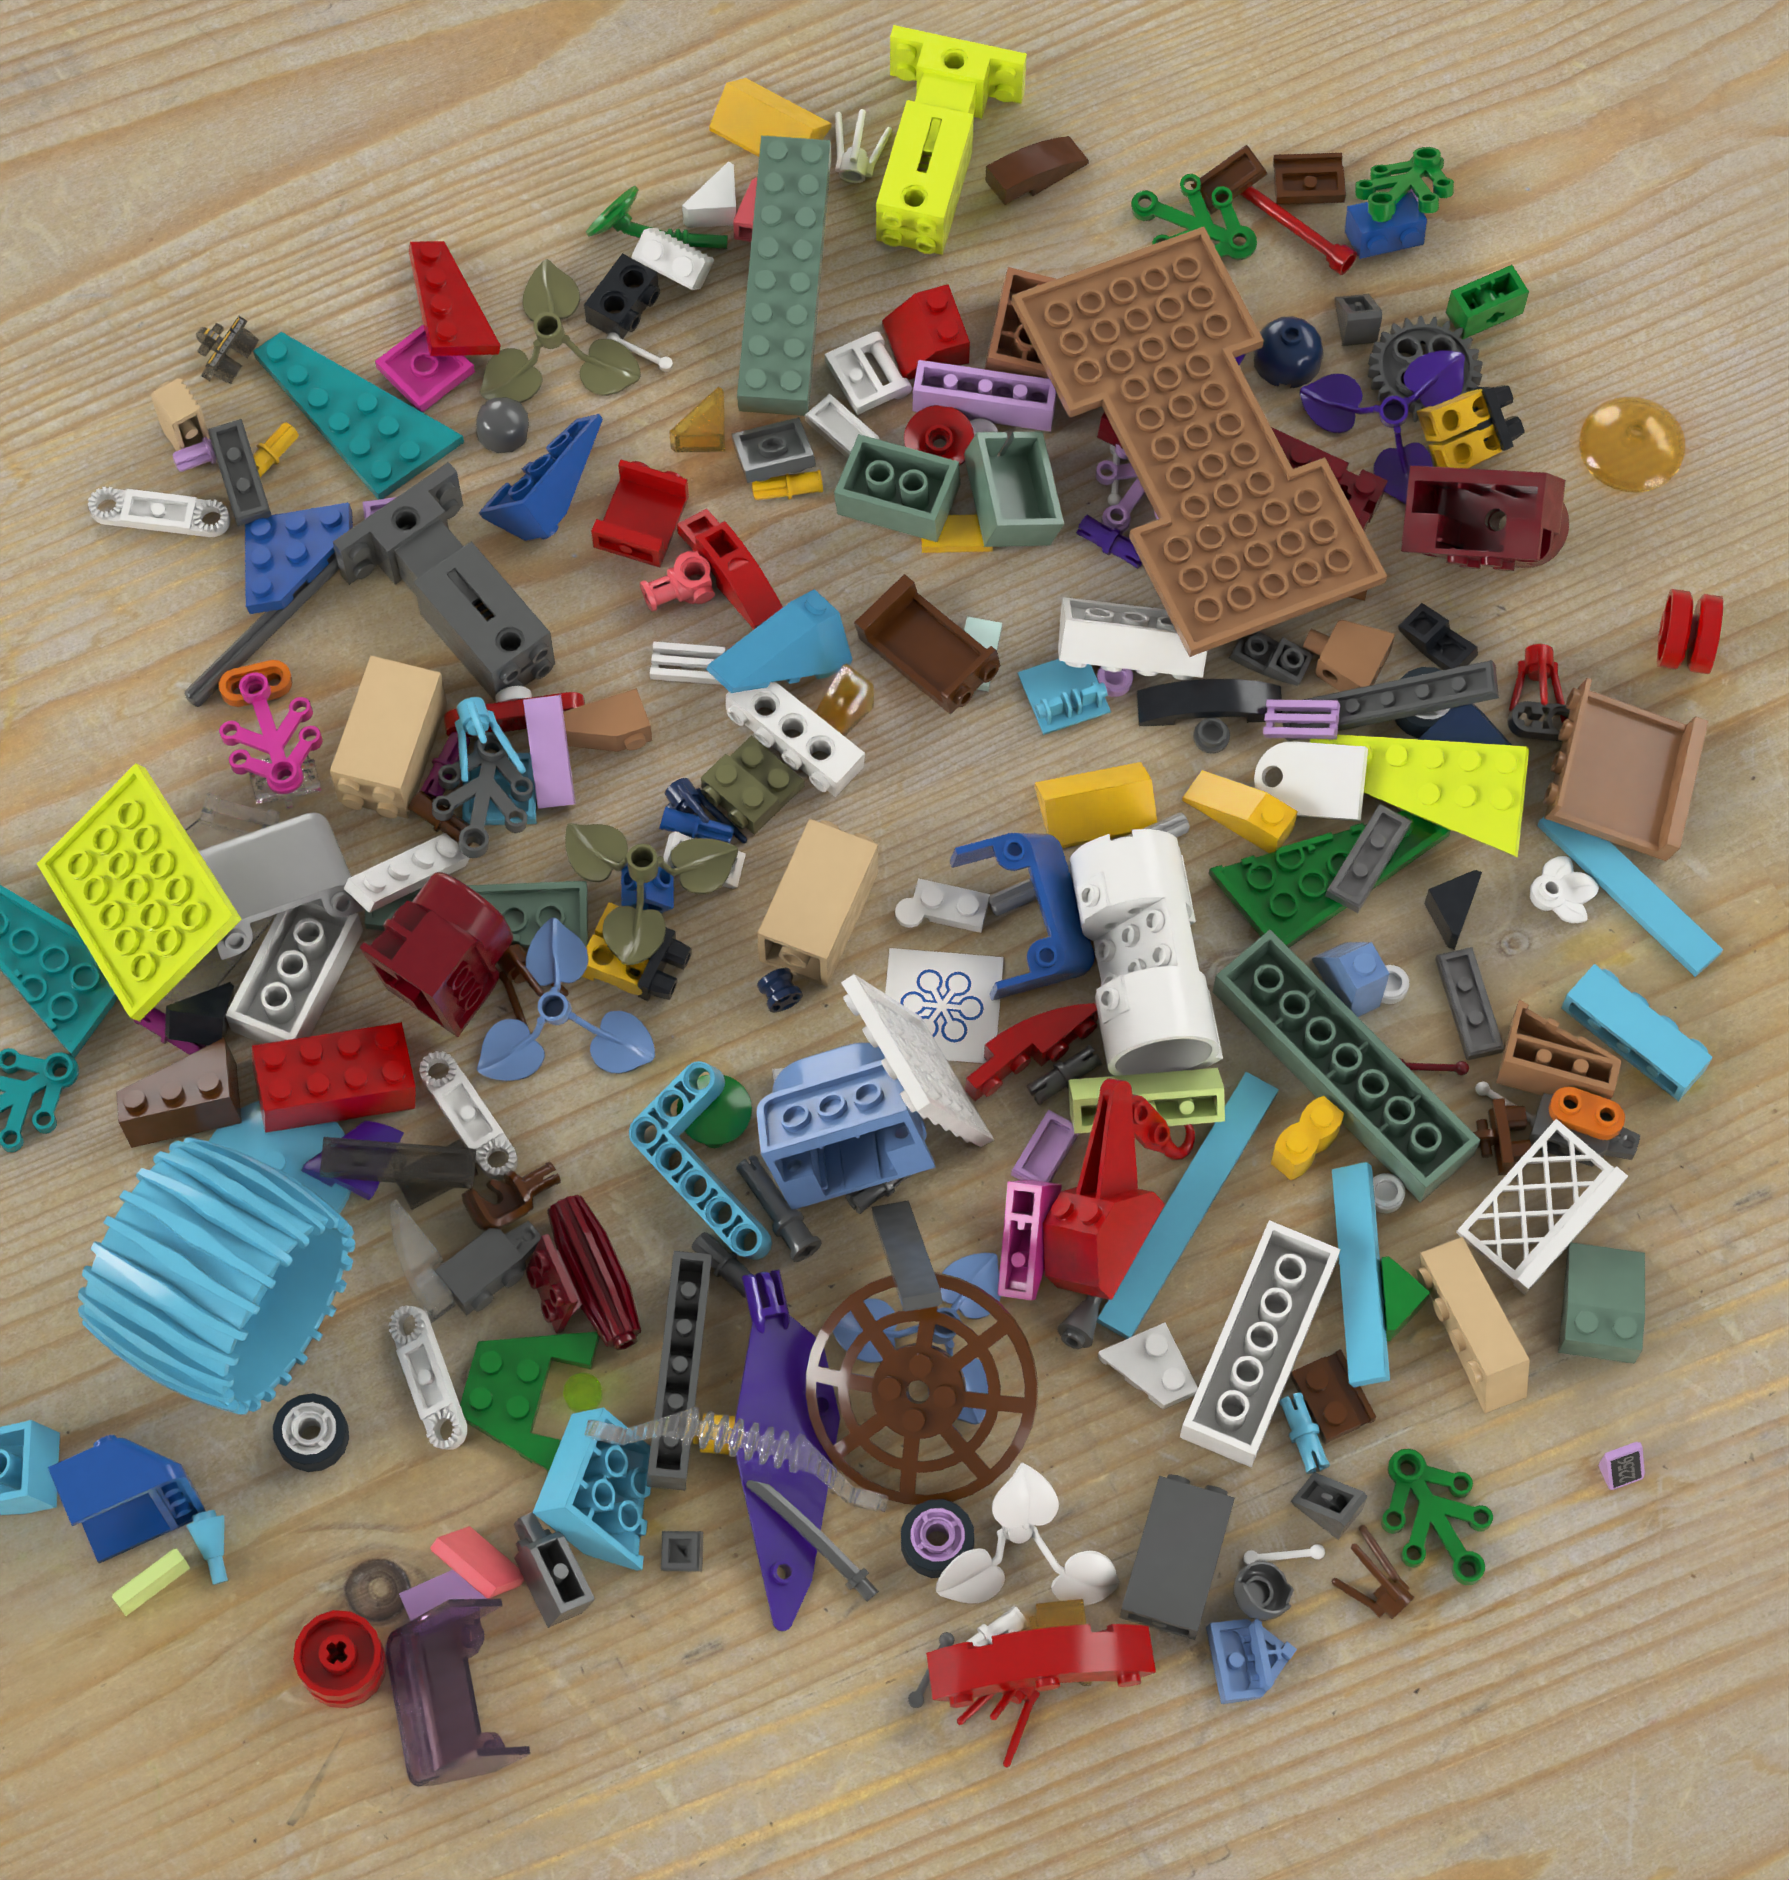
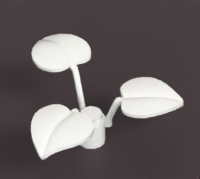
M1021 1463L1009 1481L998 1491L992 1503L994 1518L1002 1526L997 1531L998 1543L995 1556L991 1559L990 1554L981 1548L972 1549L960 1554L942 1572L935 1589L940 1596L963 1603H981L991 1599L1001 1590L1005 1582L1004 1572L997 1566L1003 1558L1005 1540L1008 1539L1013 1543L1020 1544L1028 1541L1030 1537L1034 1539L1053 1570L1060 1574L1053 1580L1051 1589L1056 1598L1061 1602L1073 1606H1086L1097 1603L1112 1594L1120 1582L1111 1560L1096 1551H1084L1071 1556L1065 1563V1567L1058 1564L1039 1535L1036 1527L1045 1525L1053 1520L1059 1508L1058 1497L1053 1487L1040 1473L1030 1466Z

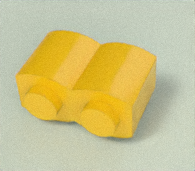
M1325 1096L1313 1100L1302 1112L1299 1122L1287 1127L1278 1137L1271 1164L1289 1180L1302 1176L1312 1165L1315 1154L1326 1150L1337 1138L1344 1112Z

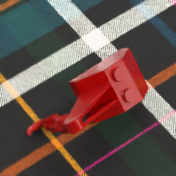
M1108 1078L1102 1083L1078 1186L1059 1193L1042 1223L1045 1276L1057 1288L1108 1300L1113 1299L1165 1205L1153 1191L1138 1189L1135 1138L1144 1148L1163 1153L1172 1160H1182L1188 1156L1195 1143L1194 1127L1192 1124L1184 1125L1186 1131L1185 1140L1181 1146L1177 1147L1172 1142L1170 1129L1165 1119L1144 1097L1132 1094L1131 1085L1127 1081Z

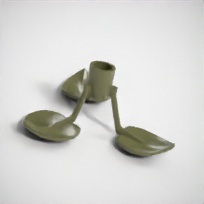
M545 259L531 275L523 294V308L529 319L534 322L533 328L537 339L533 342L532 357L528 360L523 351L515 348L500 350L499 355H493L486 365L480 394L487 400L508 397L522 403L531 399L539 391L543 382L542 374L537 368L533 367L538 361L541 347L555 349L562 345V343L566 344L581 360L585 361L580 368V379L585 388L594 394L601 396L616 394L638 382L641 372L633 354L623 344L615 340L598 339L594 341L589 348L588 355H586L570 340L568 335H565L560 319H566L576 311L580 303V292L570 276L557 268L550 260Z
M569 823L565 834L568 860L573 870L581 878L590 882H603L608 879L613 869L621 871L628 865L630 877L637 882L636 909L630 906L617 907L607 915L603 923V937L607 947L622 964L626 965L638 964L650 958L660 948L665 938L666 926L663 915L657 910H643L644 884L652 881L657 876L658 867H661L672 876L679 875L681 886L688 892L699 895L709 894L718 890L726 882L738 855V848L721 840L708 838L688 839L679 843L672 850L671 862L675 867L672 868L664 861L662 856L657 857L655 849L648 844H637L628 852L625 836L612 826Z

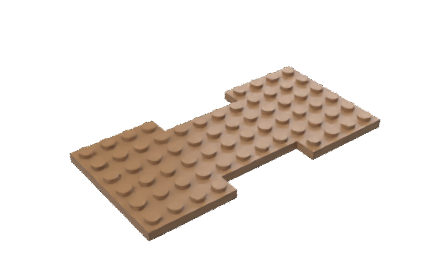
M1205 227L1012 295L1011 303L1069 418L1102 406L1159 518L1131 529L1129 538L1189 657L1386 583L1388 576L1326 458L1324 457L1292 469L1235 357L1262 348L1264 340Z

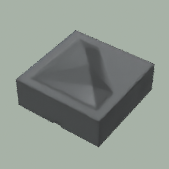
M662 1531L661 1571L702 1572L704 1532Z

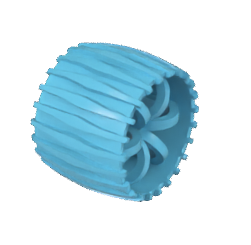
M189 1137L185 1138L183 1142L175 1141L171 1143L169 1153L159 1151L153 1157L155 1165L150 1170L141 1168L136 1174L140 1182L131 1193L123 1190L119 1196L124 1204L115 1218L107 1215L103 1223L109 1226V1229L102 1243L93 1242L91 1251L96 1254L92 1266H85L82 1272V1276L88 1282L86 1287H82L78 1291V1298L84 1303L78 1308V1313L83 1319V1325L103 1345L148 1378L198 1402L221 1410L245 1415L248 1411L254 1412L261 1408L260 1400L267 1402L273 1400L276 1397V1392L273 1389L278 1384L287 1386L292 1380V1377L288 1374L296 1363L304 1365L308 1360V1357L303 1352L312 1338L317 1341L321 1340L323 1334L317 1330L325 1315L334 1316L337 1309L331 1303L336 1291L343 1293L347 1285L341 1277L343 1271L351 1270L353 1265V1259L347 1254L355 1249V1240L351 1238L354 1231L352 1226L331 1205L281 1170L241 1151Z

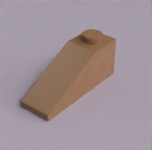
M637 688L563 712L568 747L619 752L625 749L630 751L637 750L645 746L647 742L652 741L651 725Z

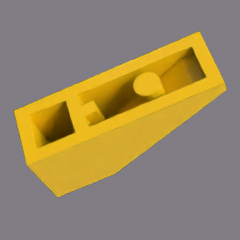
M1203 770L1182 797V801L1267 853L1275 852L1277 848L1282 847L1294 829L1298 813L1297 810L1267 792Z

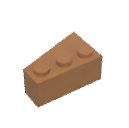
M1519 999L1510 1023L1496 1083L1543 1096V1093L1551 1095L1563 1087H1575L1611 1100L1615 1092L1622 1060L1582 1036L1576 1038L1559 1028V1022L1550 1017L1548 1020L1529 1010V1004Z

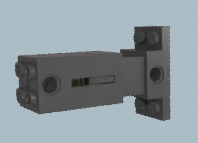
M447 462L333 541L340 574L349 585L357 579H364L369 576L377 565L394 584L403 580L417 597L420 615L496 702L495 696L500 690L511 686L524 687L535 678L541 679L552 670L555 665L551 633L471 541L463 546L449 530L447 520L454 517L464 505L457 471Z

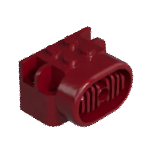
M1410 466L1401 552L1422 553L1430 557L1445 558L1448 564H1455L1461 568L1481 569L1482 565L1493 567L1494 570L1514 571L1515 568L1541 566L1549 562L1560 552L1568 536L1569 515L1563 502L1566 480L1547 472ZM1506 515V525L1500 530V520Z
M436 872L429 878L412 902L407 900L404 905L396 910L392 919L385 921L383 924L384 932L372 942L371 946L363 942L359 948L388 991L456 1037H459L495 988L499 979V972L495 965L512 943L514 936L504 916L490 902L458 879L443 872Z

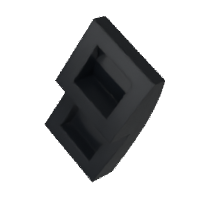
M1423 603L1398 625L1399 631L1422 654L1442 670L1469 665L1478 656V647L1451 630L1448 619Z

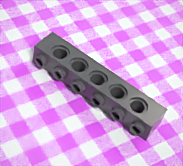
M684 1251L673 1252L647 1487L686 1491L711 1270V1254Z

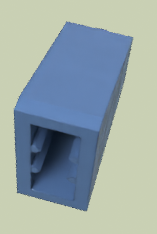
M1345 942L1312 958L1326 986L1357 1017L1380 1007L1390 973L1372 942Z

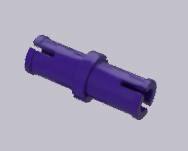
M1088 514L1082 519L1076 532L1077 535L1101 547L1103 553L1109 556L1113 554L1137 569L1142 565L1131 540L1122 535L1123 531L1118 528L1113 530Z

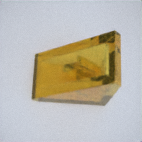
M718 386L669 431L670 445L673 451L676 453L726 451L724 390Z
M847 663L843 664L815 713L843 736H846L874 708V685Z

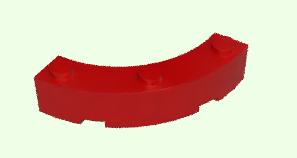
M1090 1624L1032 1629L991 1636L992 1644L984 1646H973L972 1642H963L926 1653L932 1698L936 1701L949 1702L950 1707L953 1708L970 1706L974 1704V1698L1036 1686L1037 1691H1048L1059 1688L1060 1683L1109 1681L1117 1682L1118 1687H1130L1141 1684L1142 1677L1156 1673L1149 1626L1133 1624H1111L1107 1626V1629L1099 1632H1091Z

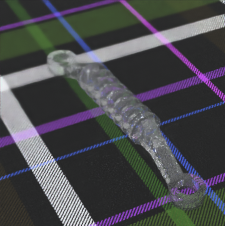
M692 1406L689 1410L627 1429L594 1420H588L584 1436L616 1445H625L640 1440L666 1436L681 1440L682 1444L689 1446L696 1435L699 1436V1448L703 1450L710 1439L714 1440L715 1453H720L725 1443L729 1444L730 1457H735L740 1447H743L744 1460L749 1461L755 1451H758L759 1464L761 1465L767 1462L770 1455H774V1467L779 1469L786 1458L788 1459L790 1472L802 1471L816 1475L821 1482H824L845 1503L877 1512L886 1511L889 1496L854 1488L821 1455L816 1447H813L803 1434H798L793 1444H790L789 1431L787 1430L782 1431L778 1440L774 1439V1427L772 1426L766 1429L763 1436H759V1423L754 1422L749 1431L744 1432V1420L741 1418L737 1420L732 1429L729 1428L728 1415L724 1414L717 1425L714 1424V1412L710 1410L703 1421L699 1420V1408Z

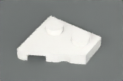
M1162 1323L1098 1352L1099 1360L1103 1364L1107 1365L1108 1363L1125 1377V1381L1136 1389L1144 1391L1148 1398L1162 1409L1193 1397L1197 1392L1198 1387L1166 1323Z

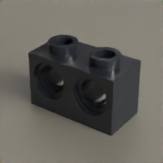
M622 253L584 303L586 322L606 334L615 332L621 339L625 337L628 331L633 332L640 322L643 311L647 306H653L659 297L660 288L657 272ZM630 285H640L637 288L629 287ZM612 310H620V311H621V312L616 313V314L609 313V312L612 311Z

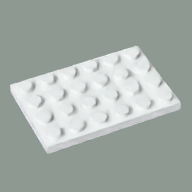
M855 974L841 982L848 993L843 997L847 1006L855 1016L860 1014L867 1025L862 1028L863 1033L874 1048L879 1046L885 1058L881 1060V1063L888 1075L893 1080L898 1078L903 1086L904 1091L900 1095L911 1112L917 1111L923 1119L928 1117L934 1125L939 1123L945 1131L951 1130L956 1137L961 1136L966 1143L972 1142L982 1147L994 1141V1138L922 1017Z

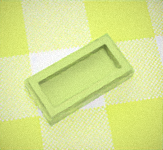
M172 1549L113 1593L112 1598L124 1615L127 1616L189 1570L190 1567L178 1549Z

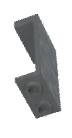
M1169 1474L1167 1478L1159 1476L1119 1618L1192 1640L1196 1639L1233 1507L1234 1497L1228 1496V1492L1220 1487L1207 1485L1204 1489L1190 1485L1188 1479L1179 1475Z

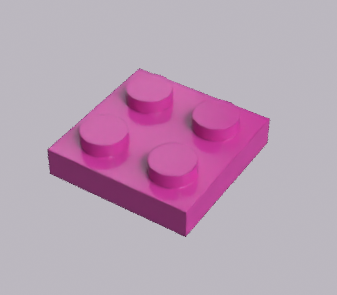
M424 324L375 361L376 368L421 412H424L475 373L474 365L465 356H430Z

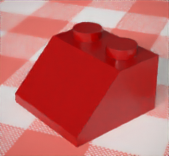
M949 284L913 294L882 320L883 329L898 370L903 378L908 380L915 378L918 360L958 366L969 364L970 340Z

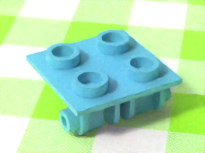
M1056 659L1017 673L1043 735L1111 713L1105 698L1108 696L1104 683L1099 684L1094 670L1089 664H1086V667L1076 668Z

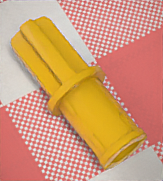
M282 423L264 443L259 442L257 445L258 450L253 456L260 478L273 464L278 465L280 463V456L298 438V432L289 423Z
M817 470L790 475L787 473L783 476L771 477L766 481L752 482L753 497L755 500L788 496V500H790L793 495L822 493L821 471Z

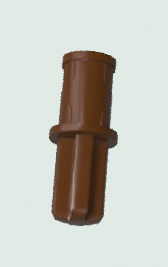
M419 791L409 804L408 810L433 825L435 832L442 831L459 843L461 831L470 824L456 814H453L452 818L447 821L437 820L432 815L434 799L425 794L424 791ZM440 805L437 809L447 811L449 807L445 808L443 805Z

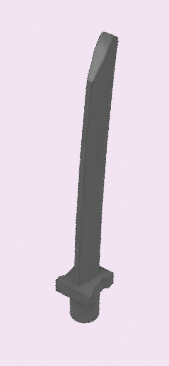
M752 1480L746 1482L747 1488L784 1518L848 1581L845 1585L849 1590L855 1588L867 1602L879 1592L866 1578L869 1572L865 1568L860 1570L824 1533L772 1486Z

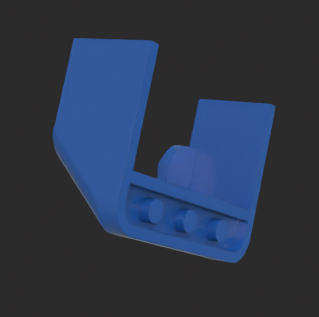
M1008 833L954 849L950 859L951 868L995 857L998 864L1006 870L1017 871L1028 868L1048 934L1047 938L1035 941L1027 952L1026 959L1030 973L995 982L990 992L991 1001L1081 977L1090 970L1095 959L1094 950L1090 939L1085 937L1082 932L1072 878L1062 846L1054 836L1037 833Z
M116 1435L102 1437L93 1444L94 1447L48 1467L71 1525L75 1526L82 1523L98 1563H102L193 1522V1515L206 1511L198 1492L180 1463L126 1438H117Z

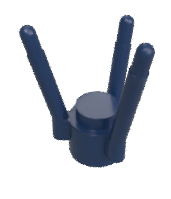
M688 778L676 780L665 790V796L670 802L666 807L685 813H695L703 823H708L709 818L701 808V805H703L720 823L731 825L734 828L733 835L741 843L747 842L746 836L702 795L700 788L695 789Z

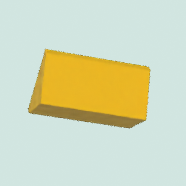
M743 78L726 83L709 125V131L759 157L761 135L823 140L831 129L832 123L755 82Z
M1141 762L1035 782L1046 833L1054 836L1060 842L1062 848L1086 844L1110 834V839L1132 834V830L1143 829L1157 823L1152 779Z

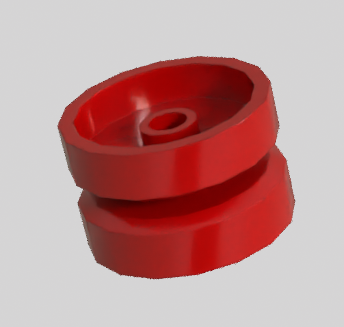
M1678 589L1670 590L1659 627L1658 667L1678 669L1684 660L1687 650V666L1689 671L1710 674L1720 639L1723 618V596L1703 594L1698 599L1693 614V597L1691 592Z
M332 1610L317 1615L303 1627L295 1641L293 1660L300 1680L315 1700L329 1707L350 1708L364 1703L378 1691L385 1678L387 1658L376 1630L365 1618L351 1611ZM340 1656L347 1657L342 1663L337 1659Z

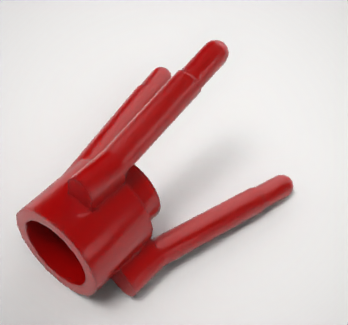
M1547 644L1528 646L1525 649V660L1518 662V675L1509 711L1511 712L1518 704L1527 674L1531 680L1539 681L1540 700L1543 706L1548 704L1547 679L1551 678L1556 703L1565 705L1558 676V663L1554 662L1553 648ZM1560 715L1561 722L1563 723L1567 718Z
M1036 1686L1001 1692L1003 1696L990 1714V1719L996 1720L1010 1701L1016 1704H1021L1023 1700L1025 1701L1003 1761V1766L1006 1768L1010 1767L1032 1707L1040 1696ZM995 1694L979 1697L957 1719V1724H964Z

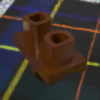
M1504 1098L1493 1099V1108L1488 1111L1491 1129H1488L1487 1119H1480L1476 1121L1477 1131L1473 1133L1480 1139L1477 1148H1480L1482 1158L1492 1157L1491 1146L1494 1147L1498 1176L1508 1174L1512 1167L1531 1148L1530 1140L1511 1141L1510 1131L1526 1129L1527 1116L1525 1106H1505Z

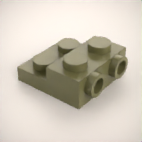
M752 735L730 756L725 754L701 777L702 795L713 806L720 805L728 812L730 820L738 828L744 829L746 827L754 835L805 786L804 780Z

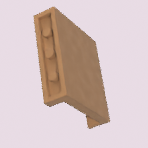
M1586 678L1577 689L1573 688L1567 698L1566 708L1570 709L1568 720L1566 719L1563 722L1558 739L1562 741L1561 750L1556 753L1551 765V772H1554L1555 775L1553 783L1549 784L1544 795L1543 803L1547 805L1544 819L1667 861L1681 847L1709 721L1695 716L1687 725L1590 691L1592 679Z

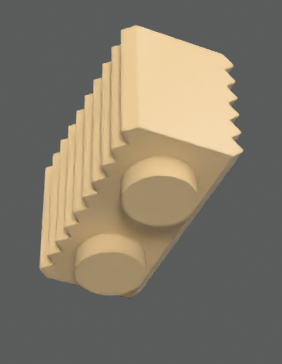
M177 378L172 382H165L152 392L150 396L152 397V403L154 404L161 429L176 451L202 442L203 437L210 439L201 407L198 405L197 400H194V396L191 395L186 384L183 383V379Z

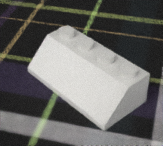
M1062 598L1058 653L1059 661H1064L1066 665L1076 668L1086 667V664L1098 665L1103 670L1110 672H1120L1122 668L1131 669L1144 676H1156L1158 673L1172 674L1176 679L1186 681L1192 680L1193 677L1203 678L1207 651L1189 657L1165 609Z

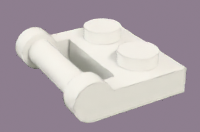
M880 332L870 333L825 354L827 366L856 415L894 398H904L913 389L908 379L901 376L885 349V340ZM864 353L873 354L889 384L882 385Z

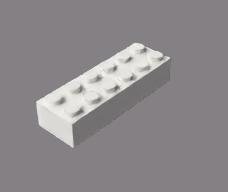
M1269 1220L1186 1415L1179 1438L1252 1467L1341 1249Z

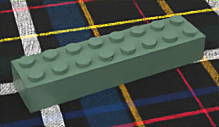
M761 135L737 390L739 411L805 416L809 412L831 169V140Z
M1271 930L1267 931L1215 976L1212 992L1317 1098L1325 1096L1344 1112L1342 1124L1393 1175L1402 1181L1405 1188L1420 1203L1475 1155L1480 1139Z

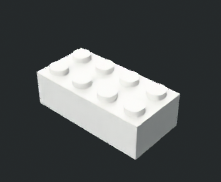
M321 899L278 913L225 1015L231 1031L262 1044L311 1036L363 932L359 914L354 913L340 918L333 917L326 912Z

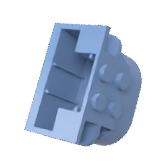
M853 1043L797 1060L779 1073L773 1084L772 1093L765 1096L759 1102L756 1112L761 1155L792 1210L936 1168L935 1161L925 1143L927 1136L925 1123L917 1111L911 1112L900 1095L904 1088L898 1078L893 1080L884 1069L881 1060L885 1056L879 1046L874 1048L870 1043Z

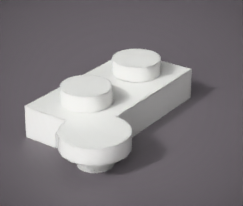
M918 878L914 897L903 899L897 904L895 917L900 925L908 928L918 926L925 917L930 922L982 933L990 894Z

